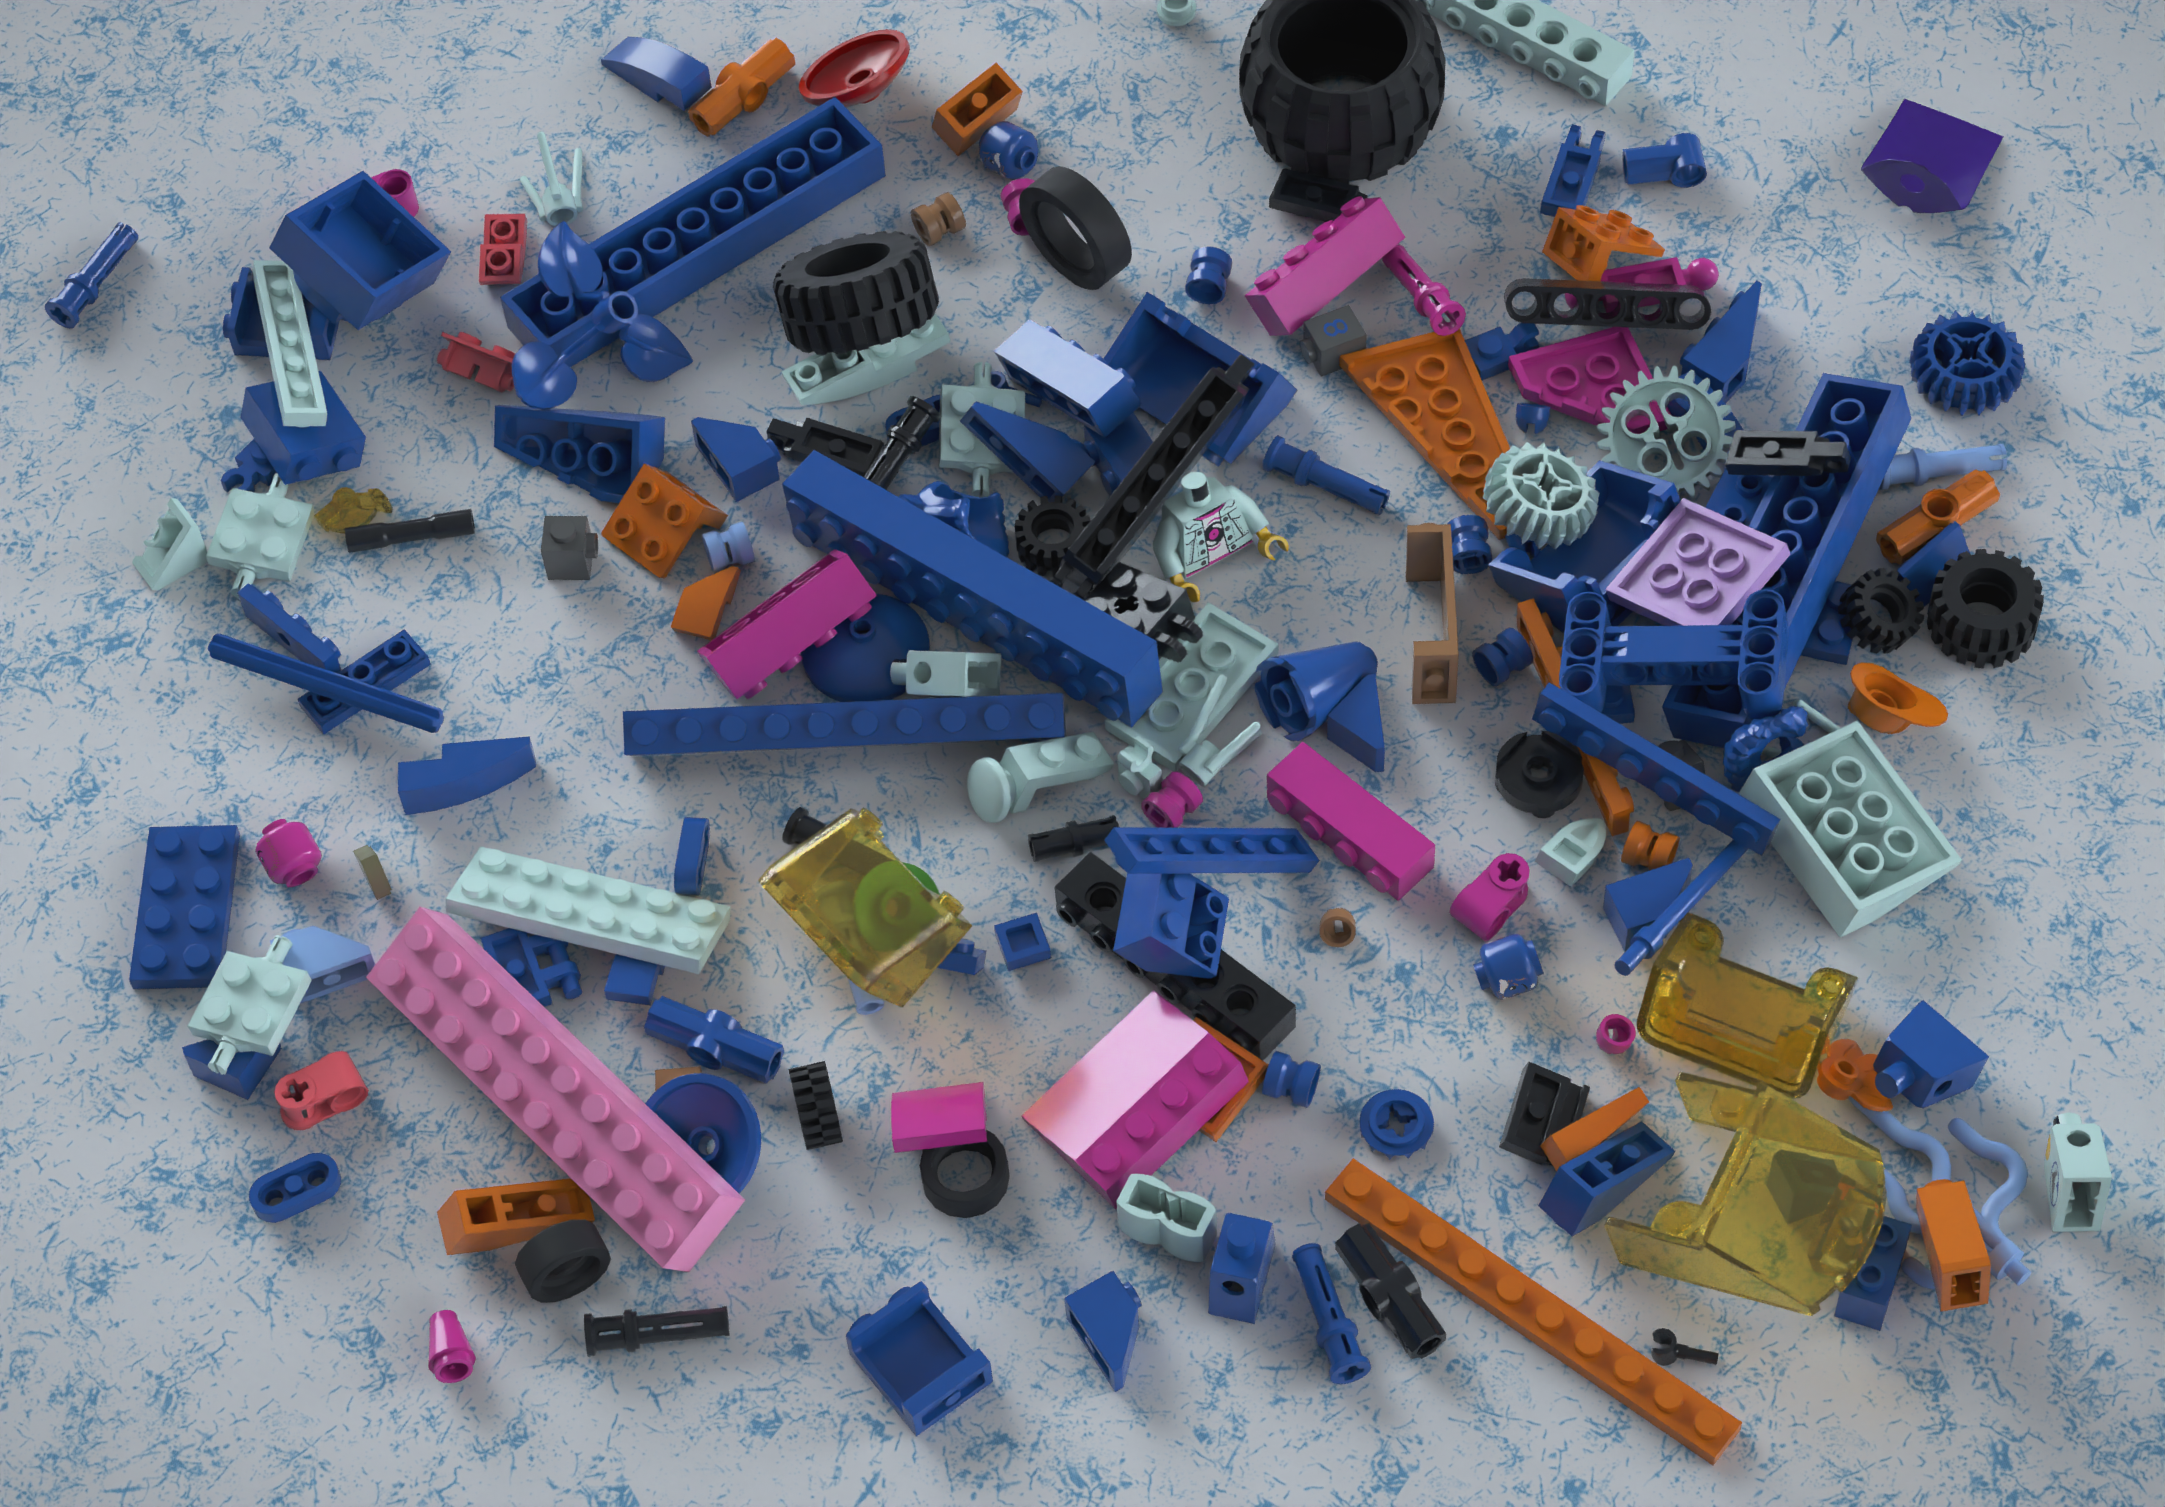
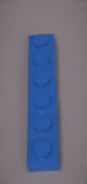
M1550 682L1542 690L1532 720L1541 724L1545 730L1561 736L1578 746L1585 754L1598 758L1618 770L1624 777L1633 779L1652 790L1661 799L1672 802L1689 812L1701 823L1710 825L1731 837L1740 846L1749 848L1761 856L1764 854L1773 839L1781 820L1780 818Z
M1114 827L1104 840L1115 855L1117 864L1127 874L1310 873L1320 861L1297 828Z

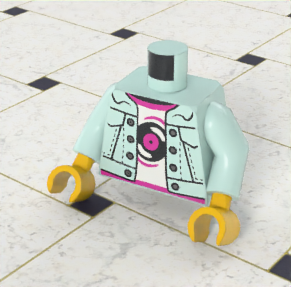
M1191 472L1185 475L1181 481L1183 491L1165 500L1162 505V521L1159 524L1153 541V550L1165 580L1170 578L1172 584L1186 589L1191 602H1198L1200 600V590L1195 584L1185 582L1183 577L1187 579L1254 543V534L1259 538L1258 551L1263 557L1275 561V558L1269 552V545L1274 540L1277 541L1282 550L1286 552L1289 550L1288 542L1284 537L1270 533L1266 527L1270 523L1251 497L1233 485L1223 486L1215 477L1207 478L1202 472Z

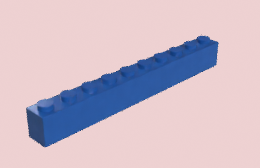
M1046 693L623 711L624 755L647 756L1066 737L1064 694Z

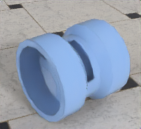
M743 521L730 525L727 531L719 533L712 530L702 533L705 551L714 574L735 563L747 565L755 562L753 548ZM724 543H726V546H727V549H728V552H729L728 554H727V552H726V548H725Z

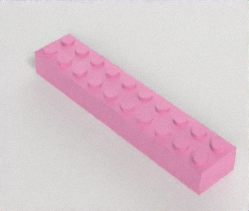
M419 907L366 976L395 1007L662 1268L690 1272L744 1203L745 1199L449 915Z

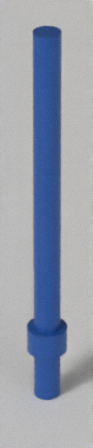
M1732 840L1650 926L1642 927L1631 938L1630 947L1614 964L1616 971L1623 976H1628L1643 959L1652 958L1663 946V938L1749 848L1742 847Z

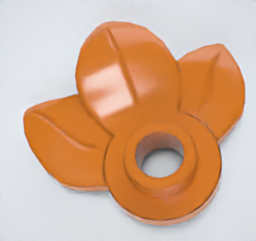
M1850 1039L1834 1041L1827 1048V1058L1818 1067L1817 1084L1826 1095L1836 1100H1846L1851 1096L1861 1106L1869 1110L1890 1111L1893 1108L1890 1098L1884 1097L1875 1085V1077L1878 1073L1874 1070L1873 1064L1878 1055H1864L1857 1042Z

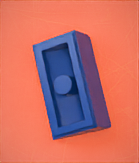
M1956 521L1951 522L1896 571L1899 573L1898 581L1903 580L1905 577L1911 581L1907 586L1910 591L1917 588L1920 595L1915 598V602L1923 601L1924 607L1930 603L1935 577L1939 570H1943L1944 564L1950 559L1957 561L1960 553L1968 551L1970 554L1960 524Z

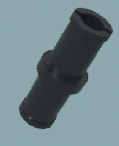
M1115 815L1077 824L1074 820L1066 822L1063 828L1037 834H1028V844L1033 861L1039 862L1043 859L1072 853L1073 857L1081 856L1084 850L1107 845L1104 841L1114 827H1119L1118 821H1116Z

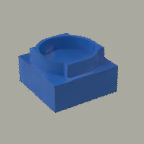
M364 171L286 214L269 247L271 251L293 270L295 282L309 302L333 324L344 320L351 323L357 330L382 318L400 307L403 302L433 285L451 253L442 242Z

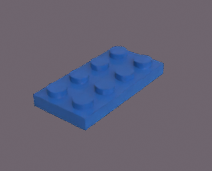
M237 825L149 827L129 982L133 989L208 988L227 949L240 832Z

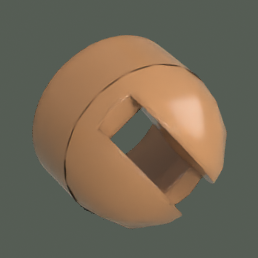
M1345 908L1327 910L1320 921L1321 939L1332 947H1344L1354 940L1356 922L1351 912ZM1335 920L1342 921L1344 932H1335Z

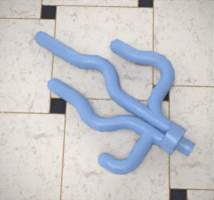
M1851 1096L1848 1098L1858 1110L1890 1139L1902 1147L1926 1154L1932 1163V1181L1940 1179L1951 1181L1949 1154L1940 1141L1927 1133L1908 1129L1888 1111L1869 1110L1861 1106ZM1954 1118L1950 1121L1948 1129L1958 1141L1977 1156L2000 1162L2008 1169L2009 1176L2007 1181L1988 1198L1981 1209V1213L1974 1207L1973 1209L1990 1259V1273L1997 1280L2008 1276L2019 1286L2029 1278L2031 1271L2020 1262L2024 1252L2002 1233L1998 1221L2001 1212L2026 1187L2028 1178L2026 1163L2020 1154L2008 1145L1985 1139L1963 1119ZM1866 1152L1857 1154L1854 1159L1855 1166L1885 1194L1894 1218L1912 1224V1233L1922 1234L1918 1214L1909 1207L1904 1188L1896 1178L1870 1154ZM1914 1257L1904 1259L1901 1266L1903 1272L1921 1287L1934 1290L1935 1286L1931 1270Z

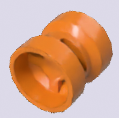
M1637 820L1625 842L1621 862L1633 867L1642 865L1648 867L1649 871L1671 864L1675 858L1680 837L1669 832L1659 834L1652 831L1650 825Z

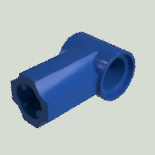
M1691 133L1677 134L1671 137L1665 145L1623 149L1622 152L1623 175L1627 185L1671 180L1675 186L1689 188L1700 184L1707 176L1700 139Z

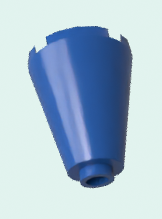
M1358 641L1270 657L1261 662L1256 668V672L1261 671V680L1254 683L1260 708L1274 729L1282 726L1289 733L1284 736L1286 739L1300 741L1309 737L1327 721V715L1366 675L1377 674V657L1371 648Z

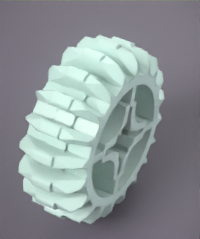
M1526 442L1521 448L1512 445L1506 454L1501 453L1496 458L1485 478L1483 499L1487 501L1486 512L1495 515L1494 525H1505L1507 527V536L1512 534L1520 536L1522 544L1528 540L1534 541L1538 549L1546 543L1553 549H1556L1562 543L1570 546L1573 541L1581 538L1587 532L1597 514L1596 510L1600 493L1595 490L1596 479L1586 476L1587 466H1577L1575 464V456L1567 458L1561 455L1560 447L1553 452L1548 450L1544 443L1535 449L1530 443Z

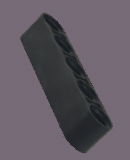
M1522 278L1511 282L1504 293V302L1509 316L1521 323L1694 330L1704 326L1711 315V306L1706 295L1700 288L1692 285ZM1526 291L1534 295V303L1528 309L1521 310L1512 305L1513 298L1520 292ZM1564 293L1574 295L1577 299L1575 306L1569 311L1557 310L1554 307V302L1559 295ZM1604 295H1612L1618 299L1617 307L1609 313H1602L1596 309L1597 301ZM1655 297L1660 300L1659 308L1656 312L1645 315L1638 311V305L1642 299ZM1694 298L1701 301V309L1697 314L1684 316L1680 313V306L1685 300Z

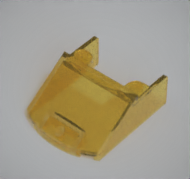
M1679 1072L1675 1082L1689 1119L1736 1133L1701 1205L1685 1201L1669 1203L1659 1210L1650 1227L1614 1217L1607 1218L1604 1227L1618 1261L1628 1267L1813 1316L1821 1310L1819 1306L1821 1302L1836 1290L1842 1292L1850 1284L1867 1260L1876 1242L1884 1218L1887 1201L1885 1167L1880 1150L1762 1082H1759L1757 1089L1754 1090Z

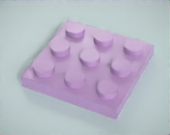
M1683 498L1605 590L1610 601L1664 626L1732 625L1743 612L1746 599L1752 593L1764 587L1790 556V551L1785 542Z

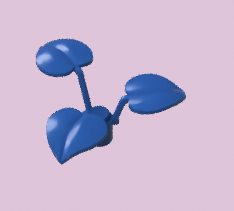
M562 221L551 230L545 238L538 256V272L542 283L556 297L564 298L574 293L579 301H598L599 303L593 310V323L595 326L559 356H557L555 350L550 345L539 341L529 342L516 352L512 361V377L516 394L522 403L535 409H551L566 402L576 389L577 375L572 368L563 362L601 331L615 333L620 330L618 336L622 341H625L620 351L622 362L627 370L641 381H661L693 362L692 357L681 341L664 324L651 316L638 314L637 303L629 293L624 291H617L611 295L607 291H603L600 294L590 293L599 286L603 276L599 257L586 241L571 230L565 221Z

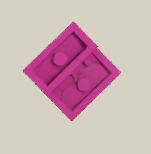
M983 1082L892 1093L891 1127L894 1153L987 1142V1116Z

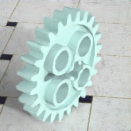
M1656 366L1654 369V379L1650 380L1647 379L1642 371H1639L1638 385L1634 386L1629 381L1624 380L1623 386L1626 394L1624 396L1614 392L1610 394L1612 401L1616 405L1615 409L1603 407L1601 410L1602 414L1610 420V423L1598 424V432L1608 435V438L1598 441L1597 444L1601 450H1611L1609 454L1602 458V461L1675 484L1678 495L1680 492L1685 491L1694 500V487L1699 484L1702 488L1709 491L1711 487L1707 477L1712 475L1721 478L1723 474L1717 464L1718 462L1726 463L1728 453L1723 451V448H1730L1733 439L1730 436H1726L1725 433L1736 429L1735 421L1723 420L1732 411L1731 406H1717V403L1723 397L1722 391L1717 390L1708 394L1710 379L1706 378L1696 385L1694 383V370H1690L1685 378L1681 379L1679 378L1677 366L1672 367L1669 377H1663L1659 366ZM1673 399H1684L1690 404V409L1684 416L1673 417L1666 411L1667 405ZM1652 401L1657 402L1670 432L1677 431L1673 434V439L1677 452L1684 464L1681 470L1676 468L1665 440L1658 439L1660 437L1659 426L1649 406ZM1637 415L1645 416L1651 422L1648 430L1641 434H1634L1627 429L1629 420ZM1690 437H1700L1705 440L1707 446L1703 453L1692 456L1685 453L1683 444ZM1655 453L1661 454L1667 459V464L1663 470L1653 473L1643 467L1646 457Z

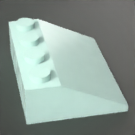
M1858 720L1754 768L1739 792V795L1781 819L1771 844L1840 938L1876 921L1962 862L1960 856Z

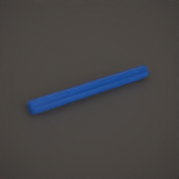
M215 634L208 645L211 658L430 733L438 732L444 721L441 708L223 634Z

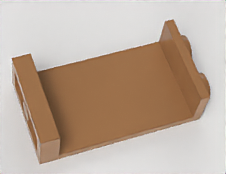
M1423 523L1420 525H1407L1406 582L1440 581L1444 639L1442 641H1413L1412 704L1456 703L1459 653L1451 524Z

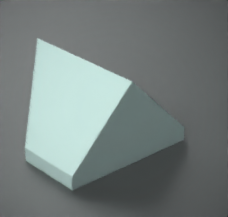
M176 498L169 500L167 503L169 508L163 518H158L159 526L152 539L144 541L147 548L143 555L135 556L132 561L152 590H160L208 562L206 557L207 549L200 530Z

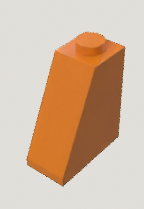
M1940 1179L1929 1182L1922 1188H1917L1916 1209L1940 1311L1988 1304L1991 1264L1965 1181L1952 1182L1947 1179Z

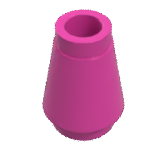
M441 1310L434 1313L429 1319V1370L435 1374L436 1379L440 1382H460L471 1375L476 1360L475 1354L458 1320L457 1314L451 1310Z

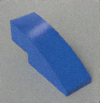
M628 36L601 59V64L656 102L665 98L683 111L687 110L712 88L708 66L692 56L656 40Z
M530 736L442 744V759L398 762V794L405 815L432 812L464 804L488 795L522 777L536 767V758Z

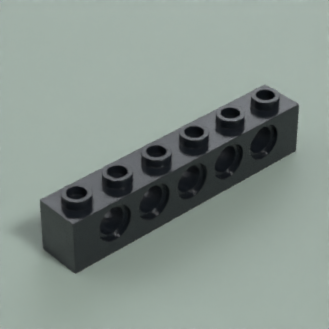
M1090 851L1054 887L1058 915L1068 925L1072 927L1078 925L1090 934L1092 941L1101 950L1115 953L1113 949L1126 878ZM1108 906L1112 908L1108 911L1096 910L1098 907ZM1222 949L1217 976L1211 979L1145 971L1115 953L1124 961L1126 967L1139 978L1145 976L1157 985L1160 993L1168 1001L1174 1004L1181 1003L1192 1012L1194 1018H1199L1261 1060H1264L1296 1028V1005ZM1205 982L1214 984L1211 988H1200L1197 985ZM1243 1008L1247 1009L1249 1012L1246 1014L1239 1015L1234 1014L1231 1011L1234 1009Z

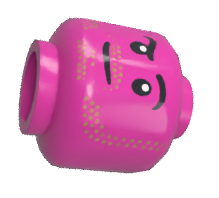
M279 819L268 824L262 830L264 836L258 841L255 852L269 878L274 883L286 884L287 887H296L309 881L318 873L317 866L321 861L322 853L304 823H287L285 819Z

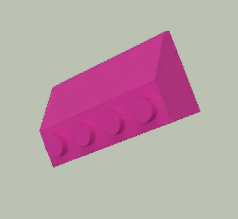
M834 549L697 650V652L734 698L738 699L744 695L746 699H750L768 685L764 679L778 669L781 673H785L803 659L799 653L811 644L818 648L831 640L837 634L834 627L846 618L853 622L866 614L872 608L869 601L877 595L846 553Z

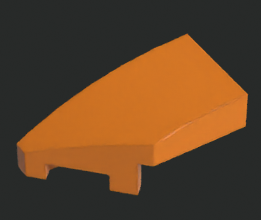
M731 566L685 587L675 611L671 628L676 632L708 640L714 639L717 635L725 605H731L741 570L738 567Z

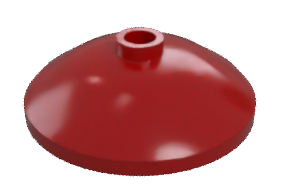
M891 29L872 31L851 38L823 54L805 71L799 82V91L807 103L815 106H820L834 97L845 107L871 102L893 82L904 67L910 51L909 42L902 32Z

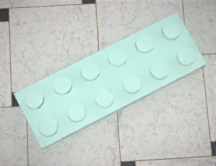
M481 846L446 897V913L700 974L730 922L731 906L714 903L705 899L693 898L664 889L643 886L622 879H614L585 872L581 869L564 867L539 859H531Z

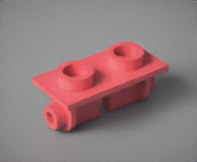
M442 332L441 336L450 342L448 348H443L437 357V363L442 365L443 370L470 380L476 366H478L480 369L474 381L501 393L505 390H513L515 386L512 377V361L515 353L497 345L494 346L492 351L481 347V340L464 332H459L457 337Z

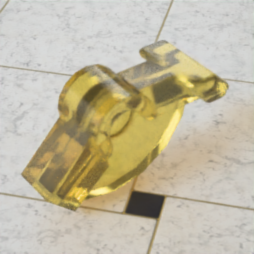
M344 487L338 489L334 493L332 501L316 513L314 517L326 532L331 530L332 532L345 534V528L367 525L376 516L377 511L392 513L393 507L386 495L378 488L368 489V492L355 493L351 488Z

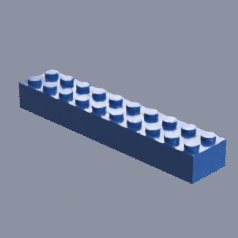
M836 97L830 99L591 242L589 245L601 261L603 276L599 286L590 293L600 294L603 291H607L611 295L617 291H624L635 299L638 306V314L651 317L658 315L885 177L882 144ZM539 274L500 297L507 328L523 346L529 342H544L550 345L555 350L557 356H559L595 326L593 323V310L599 303L598 301H579L574 293L564 298L556 297L544 286ZM620 330L615 333L601 331L563 363L569 367L574 366L617 340Z
M1823 373L1795 431H1817L1819 437L1828 438L1829 442H1846L1851 456L1848 472L1827 473L1823 471L1822 475L1818 476L1773 475L1749 527L1787 543L1790 551V556L1761 589L1774 590L1784 599L1789 628L1784 690L1912 419L1902 385ZM1743 612L1732 625H1742ZM1672 685L1662 705L1673 738L1719 748L1725 747V744L1731 740V735L1734 734L1735 730L1743 725L1750 724L1753 720L1743 710L1739 685Z
M813 450L782 483L786 508L792 524V533L802 545L806 547L813 546L826 554H829L834 549L846 553L869 583L873 585L880 584L891 590L902 602L907 604L912 602L926 610L937 622L949 623L959 629L969 640L973 642L980 641L994 649L996 653H1001V658L1009 662L1014 660L1028 668L1039 680H1049L1063 688L1066 694L1074 700L1086 701L1098 708L1101 714L1109 720L1116 721L1118 719L1132 728L1163 692L1156 640L821 453Z

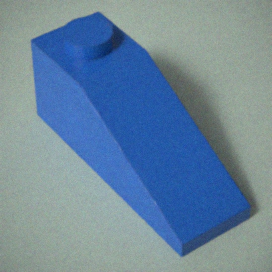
M977 401L960 420L970 432L1039 497L1047 496L1048 502H1054L1055 495L1063 497L1095 463L1089 456L1086 447L1078 440L1071 439L1065 432Z
M1641 1121L1560 1166L1538 1206L1559 1227L1563 1228L1573 1237L1603 1219L1667 1163L1676 1151Z

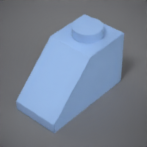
M312 925L304 929H293L282 935L293 944L282 964L307 971L312 980L300 1004L368 980L366 976L375 966L369 946Z

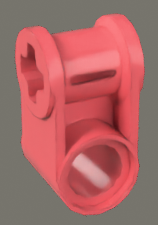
M336 1051L327 1054L309 1066L282 1077L275 1086L274 1094L278 1105L281 1107L280 1114L285 1125L293 1130H306L340 1112L357 1107L366 1099L369 1090L349 1054L344 1051ZM291 1085H293L295 1092L292 1094L290 1092ZM305 1109H306V1113H307V1117H306V1118L303 1117V1114H302V1111H301V1110H305Z

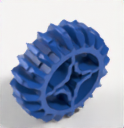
M1955 310L1950 320L1939 315L1937 320H1935V324L1926 323V326L1922 329V334H1918L1914 340L1913 350L1909 359L1912 381L1918 382V394H1928L1930 404L1942 402L1945 412L1951 407L1959 408L1961 416H1963L1967 409H1973L1979 416L1984 411L1985 406L1995 411L2000 402L2008 403L2013 392H2017V389L2020 387L2021 375L2024 374L2025 370L2023 345L2017 343L2016 332H2006L2004 321L1997 324L1991 323L1990 314L1983 319L1976 318L1973 310L1967 317H1962ZM1937 359L1942 361V366L1939 364Z

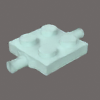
M978 362L974 365V385L957 386L942 384L940 391V414L942 417L939 422V467L957 468L972 473V495L975 497L979 496L980 483L981 497H988L990 495L989 475L1013 471L970 432L960 420L976 401L1025 418V390L998 389L991 386L992 365L987 362L984 365L983 377V362Z
M277 473L273 476L268 493H255L236 488L231 489L206 555L208 565L229 569L237 574L231 589V594L236 598H239L237 592L248 583L251 585L254 579L274 578L290 582L315 514L313 504L285 498L289 484L285 485Z
M276 935L265 957L253 958L229 951L226 952L188 1024V1028L193 1036L212 1040L219 1045L211 1061L208 1063V1067L212 1071L220 1072L222 1075L226 1074L227 1068L236 1052L255 1051L270 1056L274 1055L312 981L307 971L282 964L293 945L286 937Z

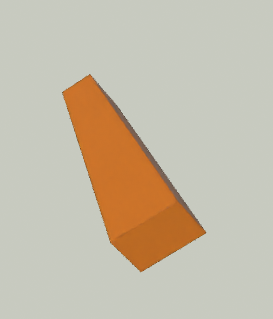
M1637 1087L1550 1135L1540 1147L1557 1171L1563 1164L1604 1142L1645 1107L1649 1100L1641 1088Z

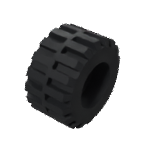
M1976 549L1975 555H1970L1968 551L1960 553L1957 561L1953 559L1948 560L1944 564L1943 570L1938 571L1927 612L1928 630H1932L1931 639L1934 644L1942 643L1941 652L1947 657L1954 654L1957 656L1956 662L1963 665L1967 661L1974 662V668H1984L1986 663H1991L1993 668L2003 666L2005 659L2013 663L2019 659L2020 652L2026 653L2029 650L2032 640H2034L2044 603V595H2041L2043 587L2040 580H2033L2035 572L2030 566L2021 567V559L2015 556L2011 559L2004 557L2005 552L1995 550V554H1987L1986 549ZM1975 602L1988 603L1999 608L2003 613L1985 615L1972 610L1967 604Z

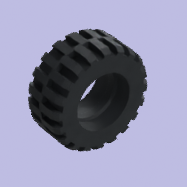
M881 231L868 235L866 233L857 234L854 237L832 240L831 243L815 246L806 253L802 252L794 256V260L784 263L781 270L777 271L773 282V290L787 340L802 352H815L817 355H826L832 352L843 354L852 350L861 351L869 349V347L889 343L897 337L902 338L910 334L911 330L921 328L926 324V320H931L939 303L925 245L914 235H905L903 232L897 231L893 233Z

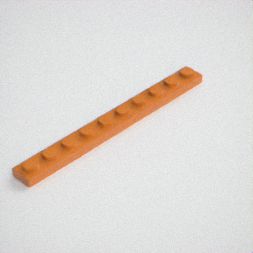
M1354 1158L1325 1191V1200L1361 1225L1370 1223L1381 1239L1711 1465L1716 1463L1740 1432L1742 1426L1740 1420Z

